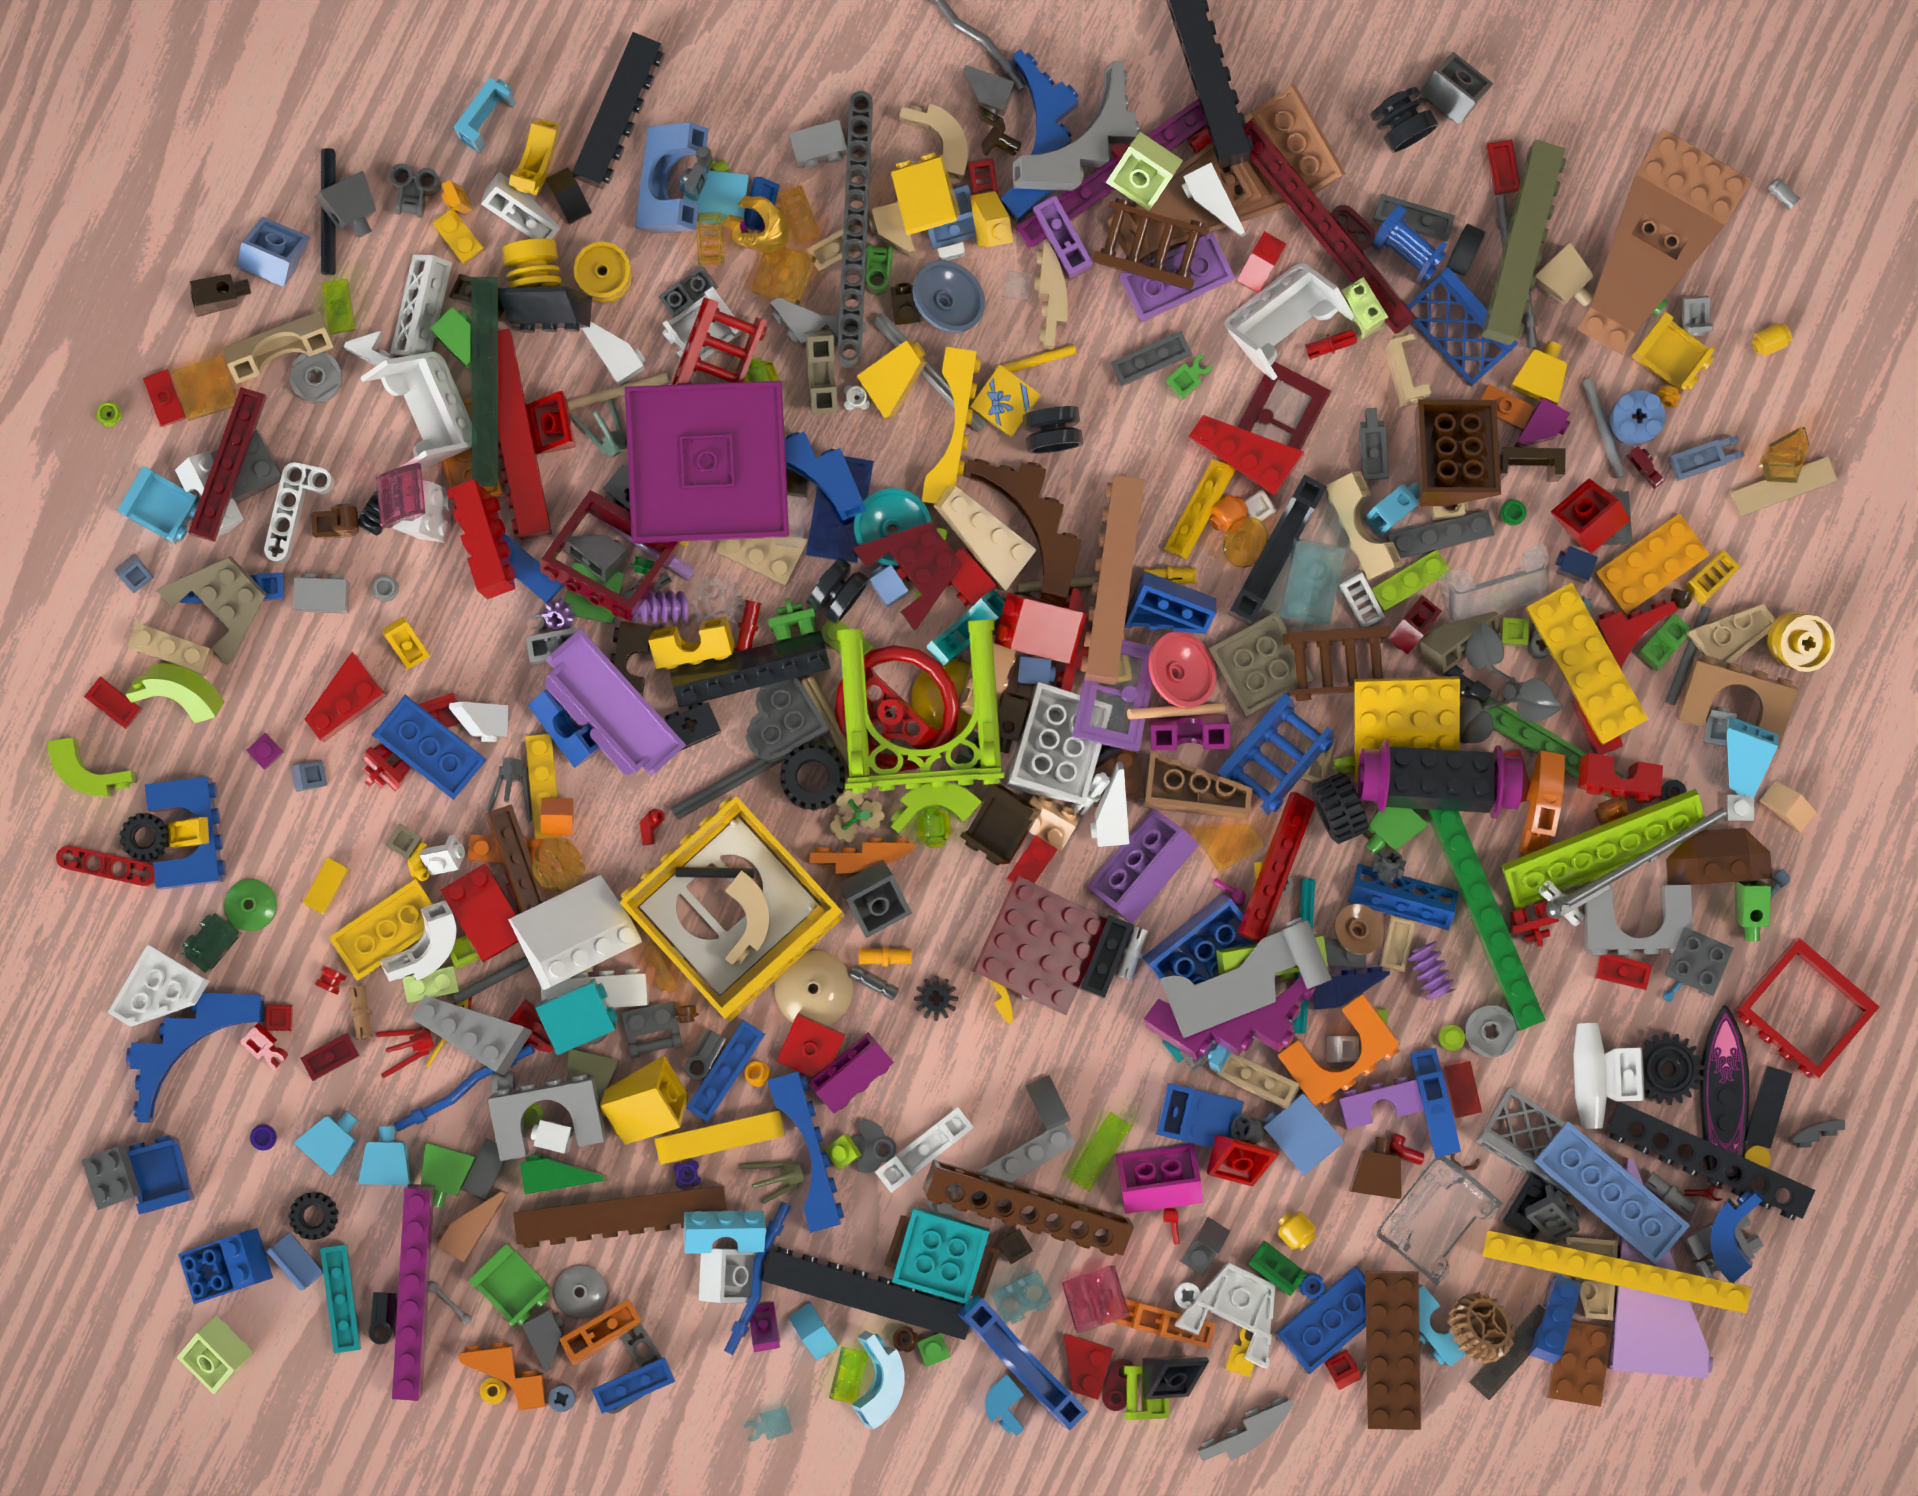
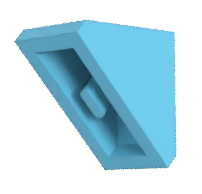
M811 1302L788 1316L801 1340L816 1361L839 1347Z

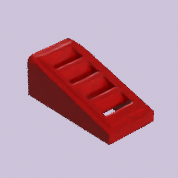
M989 158L968 162L973 195L978 194L977 190L993 188V191H996L999 197L994 159ZM990 168V172L979 174L974 172V169ZM991 178L992 182L976 185V180Z

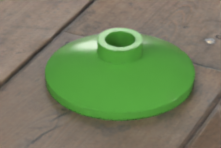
M246 879L236 883L228 891L224 902V909L228 920L235 927L244 931H257L266 927L273 920L277 910V900L273 890L267 884L255 879ZM247 900H252L254 903L253 908L250 910L245 908Z

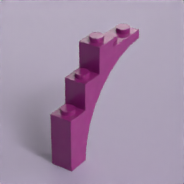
M1301 975L1291 987L1276 997V1002L1186 1038H1183L1170 1004L1159 998L1143 1020L1147 1029L1197 1061L1201 1055L1205 1056L1209 1052L1213 1044L1212 1040L1236 1056L1250 1048L1254 1040L1253 1036L1280 1052L1284 1046L1287 1048L1295 1037L1293 1023L1290 1020L1294 1021L1301 1011V1004L1305 999L1309 1000L1313 996L1316 987L1307 989Z

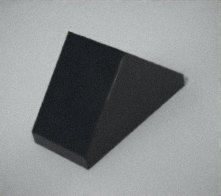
M568 167L546 178L569 225L592 213L577 181Z

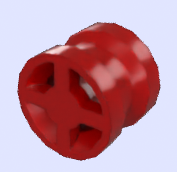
M323 965L321 977L316 979L314 984L338 995L340 992L339 986L341 982L345 981L347 976Z

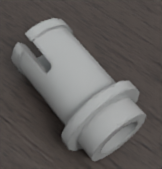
M1778 177L1767 187L1770 190L1769 194H1774L1790 210L1801 198L1785 184V179L1781 180Z

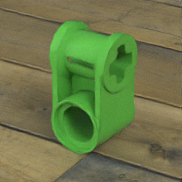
M867 243L865 283L868 292L873 295H881L888 289L893 245L877 247L872 246V243ZM874 276H880L884 282L879 286L871 284L870 279Z

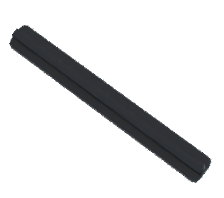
M332 148L321 150V190L336 184V152ZM321 207V273L325 276H332L336 273V225Z

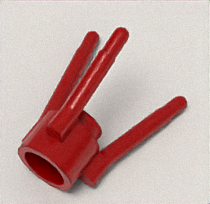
M421 1026L415 1029L376 1033L377 1037L413 1035L409 1037L410 1041L387 1047V1053L411 1046L414 1052L419 1050V1052L382 1073V1078H386L420 1057L430 1054L429 1050L435 1048L428 1028L423 1030Z

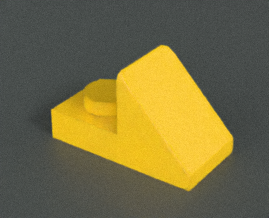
M404 616L382 629L384 636L408 670L430 657L415 630Z

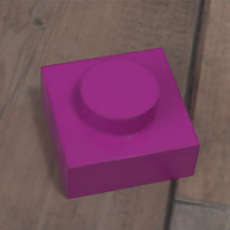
M264 733L246 750L264 770L284 753L267 733Z

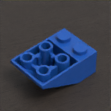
M1167 1083L1155 1135L1213 1148L1216 1135L1235 1139L1231 1134V1125L1233 1120L1238 1115H1241L1244 1101Z
M258 1228L178 1254L194 1304L273 1278Z

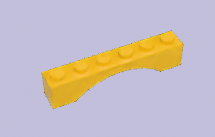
M946 347L942 374L949 384L953 396L955 425L951 442L944 456L925 477L922 502L935 504L949 485L956 486L957 476H963L965 461L960 460L961 450L967 451L969 435H965L964 431L966 424L971 425L973 409H968L970 398L975 399L977 384L972 383L973 374L979 373L981 358L976 357L977 351Z

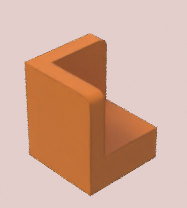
M542 798L540 814L541 834H573V798Z

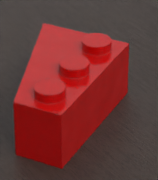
M351 652L304 720L319 740L326 742L387 695L354 652Z

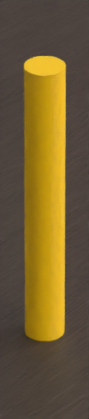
M1074 344L1001 366L1013 373L1077 353Z

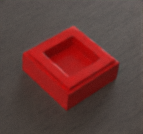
M265 1004V1029L267 1031H292L293 1005Z

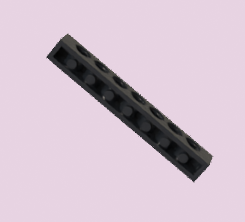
M1622 1102L1617 1103L1606 1128V1131L1611 1132L1609 1138L1624 1144L1625 1140L1635 1143L1634 1149L1647 1155L1649 1151H1653L1659 1154L1658 1160L1671 1166L1674 1161L1684 1165L1682 1171L1697 1177L1698 1173L1708 1176L1706 1182L1721 1188L1723 1184L1732 1187L1731 1193L1739 1197L1747 1190L1750 1193L1753 1192L1751 1181L1755 1177H1761L1765 1182V1186L1760 1193L1764 1197L1763 1201L1758 1205L1768 1210L1772 1206L1781 1209V1216L1795 1221L1796 1217L1804 1218L1816 1191ZM1633 1122H1639L1643 1126V1132L1638 1137H1633L1629 1133V1126ZM1657 1133H1664L1667 1137V1144L1662 1148H1657L1653 1143V1138ZM1682 1144H1688L1691 1147L1692 1153L1687 1159H1682L1678 1155V1147ZM1706 1155H1712L1716 1160V1165L1711 1170H1706L1702 1166V1159ZM1731 1166H1737L1740 1170V1177L1735 1181H1730L1726 1175L1727 1169ZM1780 1188H1785L1789 1192V1198L1784 1203H1779L1775 1197L1777 1190Z

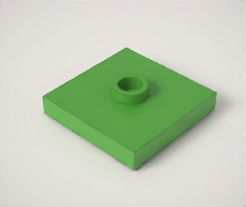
M573 562L572 568L620 595L624 573L616 571L604 583L582 564ZM567 589L564 602L572 603V613H575L576 617L614 625L615 616L608 609L596 606L583 595L572 593Z

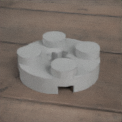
M320 352L310 357L303 353L293 362L290 384L294 392L301 399L311 404L323 403L332 399L342 387V370L338 362L327 353ZM312 371L323 373L321 382H310Z
M1496 1005L1482 1006L1474 1010L1467 1018L1464 1027L1465 1040L1469 1047L1476 1054L1483 1057H1498L1509 1052L1518 1036L1512 1014L1503 1007ZM1494 1024L1496 1026L1495 1031L1498 1034L1496 1037L1491 1036L1487 1038L1484 1028Z

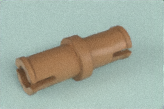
M365 985L349 988L353 1010L350 1012V1015L354 1017L356 1040L373 1038L369 1016L372 1012L371 1008H368Z

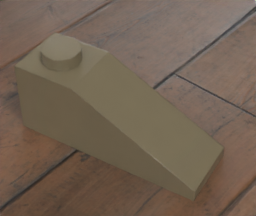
M1493 611L1437 627L1420 640L1422 660L1444 674L1466 657L1467 641L1478 624L1486 623L1497 634L1500 632L1498 613Z

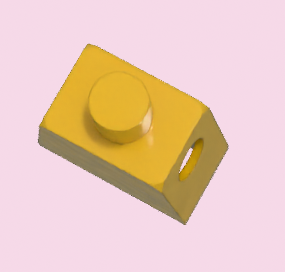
M1548 341L1544 352L1534 349L1510 384L1509 389L1541 401L1544 397L1557 405L1567 369V363L1557 359L1562 346L1556 342Z

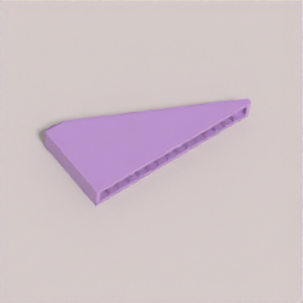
M1624 1158L1623 1168L1643 1185L1634 1159ZM1618 1235V1258L1653 1265ZM1670 1251L1656 1265L1677 1270ZM1615 1285L1611 1327L1613 1331L1608 1369L1708 1379V1373H1711L1713 1368V1358L1709 1357V1349L1690 1301Z

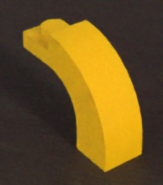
M538 117L531 123L523 157L517 169L510 176L509 185H512V188L534 195L540 192L553 160L561 124Z

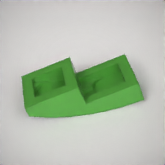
M1673 613L1637 655L1657 671L1688 637L1686 631L1692 628Z

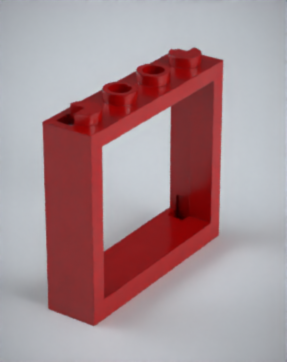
M1796 938L1734 1010L1739 1014L1737 1017L1744 1025L1755 1027L1759 1031L1757 1034L1759 1038L1767 1044L1772 1042L1779 1048L1777 1053L1788 1062L1792 1059L1799 1065L1797 1070L1810 1079V1077L1820 1078L1880 1006L1801 938ZM1796 954L1863 1011L1817 1066L1750 1009Z

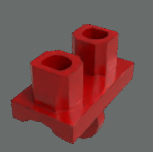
M381 743L374 749L370 746L364 752L365 756L362 758L367 764L363 771L369 776L365 784L370 787L376 783L380 788L388 784L396 792L402 786L410 767L401 759L391 766L386 760L392 755V751Z
M1548 902L1533 906L1537 918L1534 921L1528 922L1524 908L1510 912L1512 927L1508 929L1510 935L1531 930L1532 934L1523 936L1525 943L1534 941L1536 947L1539 948L1543 946L1542 939L1551 935L1549 929L1540 931L1538 927L1559 922V919L1551 918L1547 914L1546 905Z

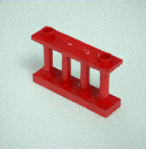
M704 297L671 385L692 384L689 381L692 372L697 370L731 383L743 382L757 344L765 337L767 326H765L766 320L756 317L754 324L720 312L719 308H717L719 302ZM717 321L748 333L749 337L745 348L710 336L708 330L711 322ZM707 345L740 358L736 372L734 373L702 361L701 357H699L701 348Z

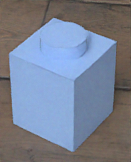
M882 565L871 573L873 577L870 578V583L887 608L909 594L908 589L892 565L887 568Z

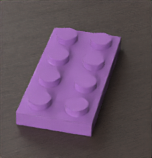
M1213 232L1209 233L1208 236L1200 237L1189 271L1191 274L1190 278L1195 280L1192 291L1127 272L1119 275L1141 323L1235 279ZM1186 244L1167 253L1164 264L1166 266L1165 271L1175 274L1176 270H1179ZM1155 259L1150 260L1144 263L1143 265L1150 267L1151 262L1154 263Z

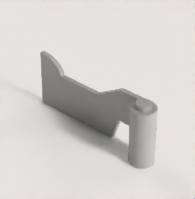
M1300 917L1286 923L1288 928L1260 940L1239 968L1194 985L1189 979L1182 976L1161 978V984L1183 1038L1276 1002L1275 974L1298 965L1307 989L1332 980L1309 921L1303 922Z

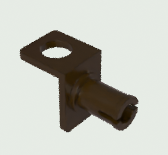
M979 105L977 107L979 119L993 126L981 144L983 154L988 156L993 147L996 146L1011 156H1015L1017 152L1014 150H1020L1021 141H1017L1004 133L1006 128L1002 117Z

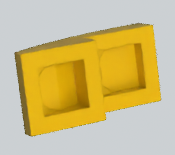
M989 980L1001 996L993 1004L1009 1025L1013 1022V1012L1007 990L1004 986Z

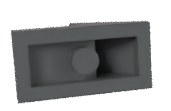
M1207 1217L1180 1262L1203 1276L1216 1254H1219L1230 1230Z

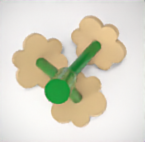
M845 789L843 794L837 797L836 804L839 806L840 812L854 813V817L836 815L829 824V829L835 834L837 840L841 841L843 839L845 842L850 843L854 840V834L857 831L856 827L853 826L856 821L861 820L860 825L863 828L869 827L872 830H876L880 827L881 821L885 818V813L882 812V804L879 801H864L863 793L852 794L851 789Z

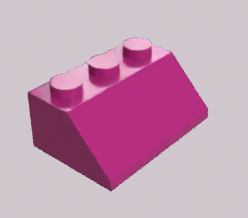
M1193 1143L1116 1154L1125 1214L1203 1203L1202 1184Z

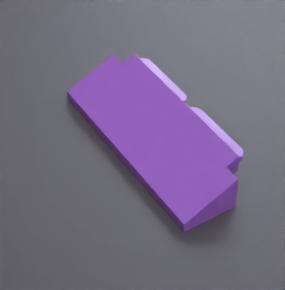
M581 628L546 659L554 670L546 677L545 688L577 724L585 725L588 723L592 728L590 738L624 775L635 774L643 767L652 776L686 746Z

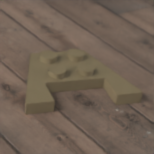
M231 556L169 584H165L157 590L172 608L193 591L229 629V632L211 649L226 665L235 657L237 649L241 645L250 624L253 622L267 595Z

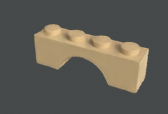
M321 311L225 346L223 350L227 366L235 383L238 384L261 375L264 367L280 355L301 352L310 357L334 348L329 329Z
M1361 471L1352 472L1326 485L1328 491L1326 493L1330 504L1335 506L1337 510L1338 522L1348 534V544L1351 550L1357 554L1360 561L1359 568L1364 576H1367L1368 580L1375 579L1403 566L1393 541L1384 542L1377 540L1364 527L1362 510L1371 493Z

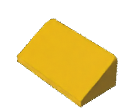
M327 857L302 903L326 915L351 869Z

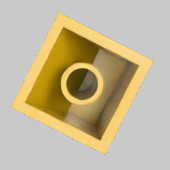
M935 152L921 155V160L911 163L910 159L896 163V168H893L891 171L907 236L957 221L961 212L943 154L936 155Z
M663 1056L605 1089L600 1109L602 1114L612 1124L614 1133L626 1145L680 1128L689 1094L666 1057Z

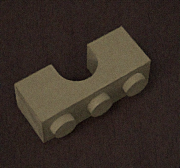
M831 330L806 331L805 344L809 408L812 414L838 412L837 387L834 378V336Z

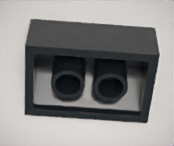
M567 286L498 288V295L509 324L519 327L520 332L534 333L535 329H542L544 332H557V328H564L565 331L579 332L580 328L590 327L592 296Z

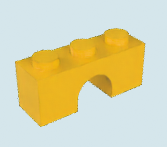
M727 616L702 621L699 628L701 639L697 642L683 640L679 635L677 626L652 630L648 641L656 669L663 667L664 669H673L679 666V664L684 663L695 665L706 659L722 660L732 655L735 644Z

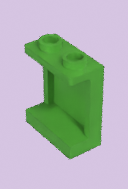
M510 1243L505 1244L468 1280L474 1288H478L502 1313L511 1326H514L516 1323L521 1326L532 1316L529 1311L536 1304L541 1307L551 1297L548 1292L552 1287Z

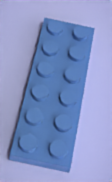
M1569 1121L1562 1126L1533 1161L1655 1266L1690 1226Z

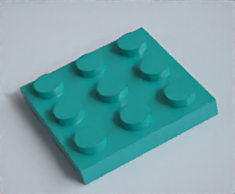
M914 1206L892 1282L966 1304L970 1300L990 1228Z

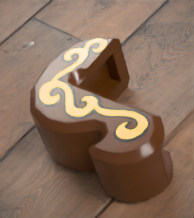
M337 504L331 507V511H318L311 514L312 535L315 538H344L355 536L359 532L357 507L353 504Z

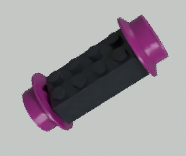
M1383 739L1378 749L1362 748L1358 766V796L1361 801H1375L1379 812H1384L1386 807L1490 812L1491 818L1496 819L1501 809L1517 810L1520 805L1523 786L1521 757L1505 756L1500 745H1496L1493 752L1391 747L1389 746L1388 739Z

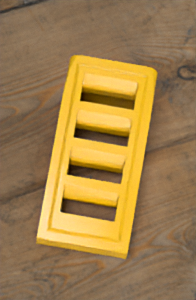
M1723 549L1684 586V589L1692 593L1693 598L1700 605H1703L1741 567ZM1720 561L1730 572L1727 573L1717 562ZM1710 568H1712L1722 579L1720 580V579L1710 570ZM1704 575L1714 585V587H1712L1702 576Z

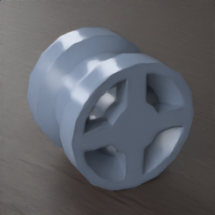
M561 1384L556 1386L549 1394V1405L557 1412L568 1411L576 1402L575 1391L568 1385Z

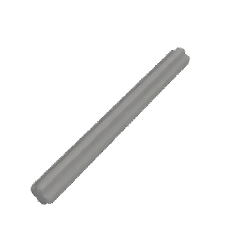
M884 313L879 314L874 319V325L895 347L909 340ZM923 356L927 363L921 374L955 409L953 396L945 377ZM973 411L970 426L976 432H979L986 426V420Z

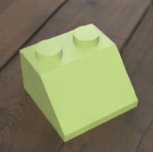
M1139 132L1106 183L1150 211L1183 160Z
M215 1316L195 1334L177 1358L215 1394L247 1362L254 1352L218 1316Z

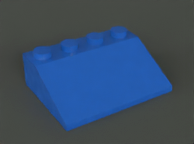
M1222 892L1145 954L1142 959L1159 981L1161 978L1168 976H1182L1196 985L1219 976L1216 950L1256 943L1237 933L1244 915L1232 899Z

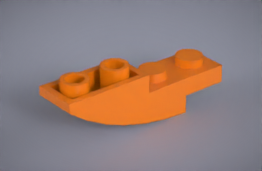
M1544 750L1538 751L1526 799L1530 804L1518 848V853L1521 855H1528L1548 847L1550 837L1556 834L1563 796L1564 754Z
M868 838V842H862V853H857V848H841V853H831V848H815V853H810L809 863L810 865H836V875L857 874L884 860L886 865L894 863L915 850V843H909V838H894V843H883V838Z

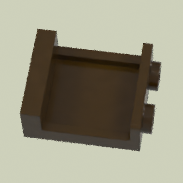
M1503 447L1499 451L1500 478L1502 480L1508 474V466H1547V482H1558L1565 475L1566 448Z
M990 784L986 791L989 794L969 829L962 832L960 837L966 840L965 845L977 852L981 850L987 854L986 859L999 866L1000 864H1010L1041 810L1002 784Z

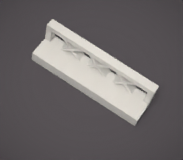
M413 254L390 351L391 355L405 357L432 352L435 336L430 328L440 318L452 262L434 255ZM425 262L423 271L419 274L420 264ZM418 287V289H419V290H418V294H417V296L413 299L414 291H415L416 288ZM412 313V320L407 324L408 316ZM407 338L405 350H400L402 341Z

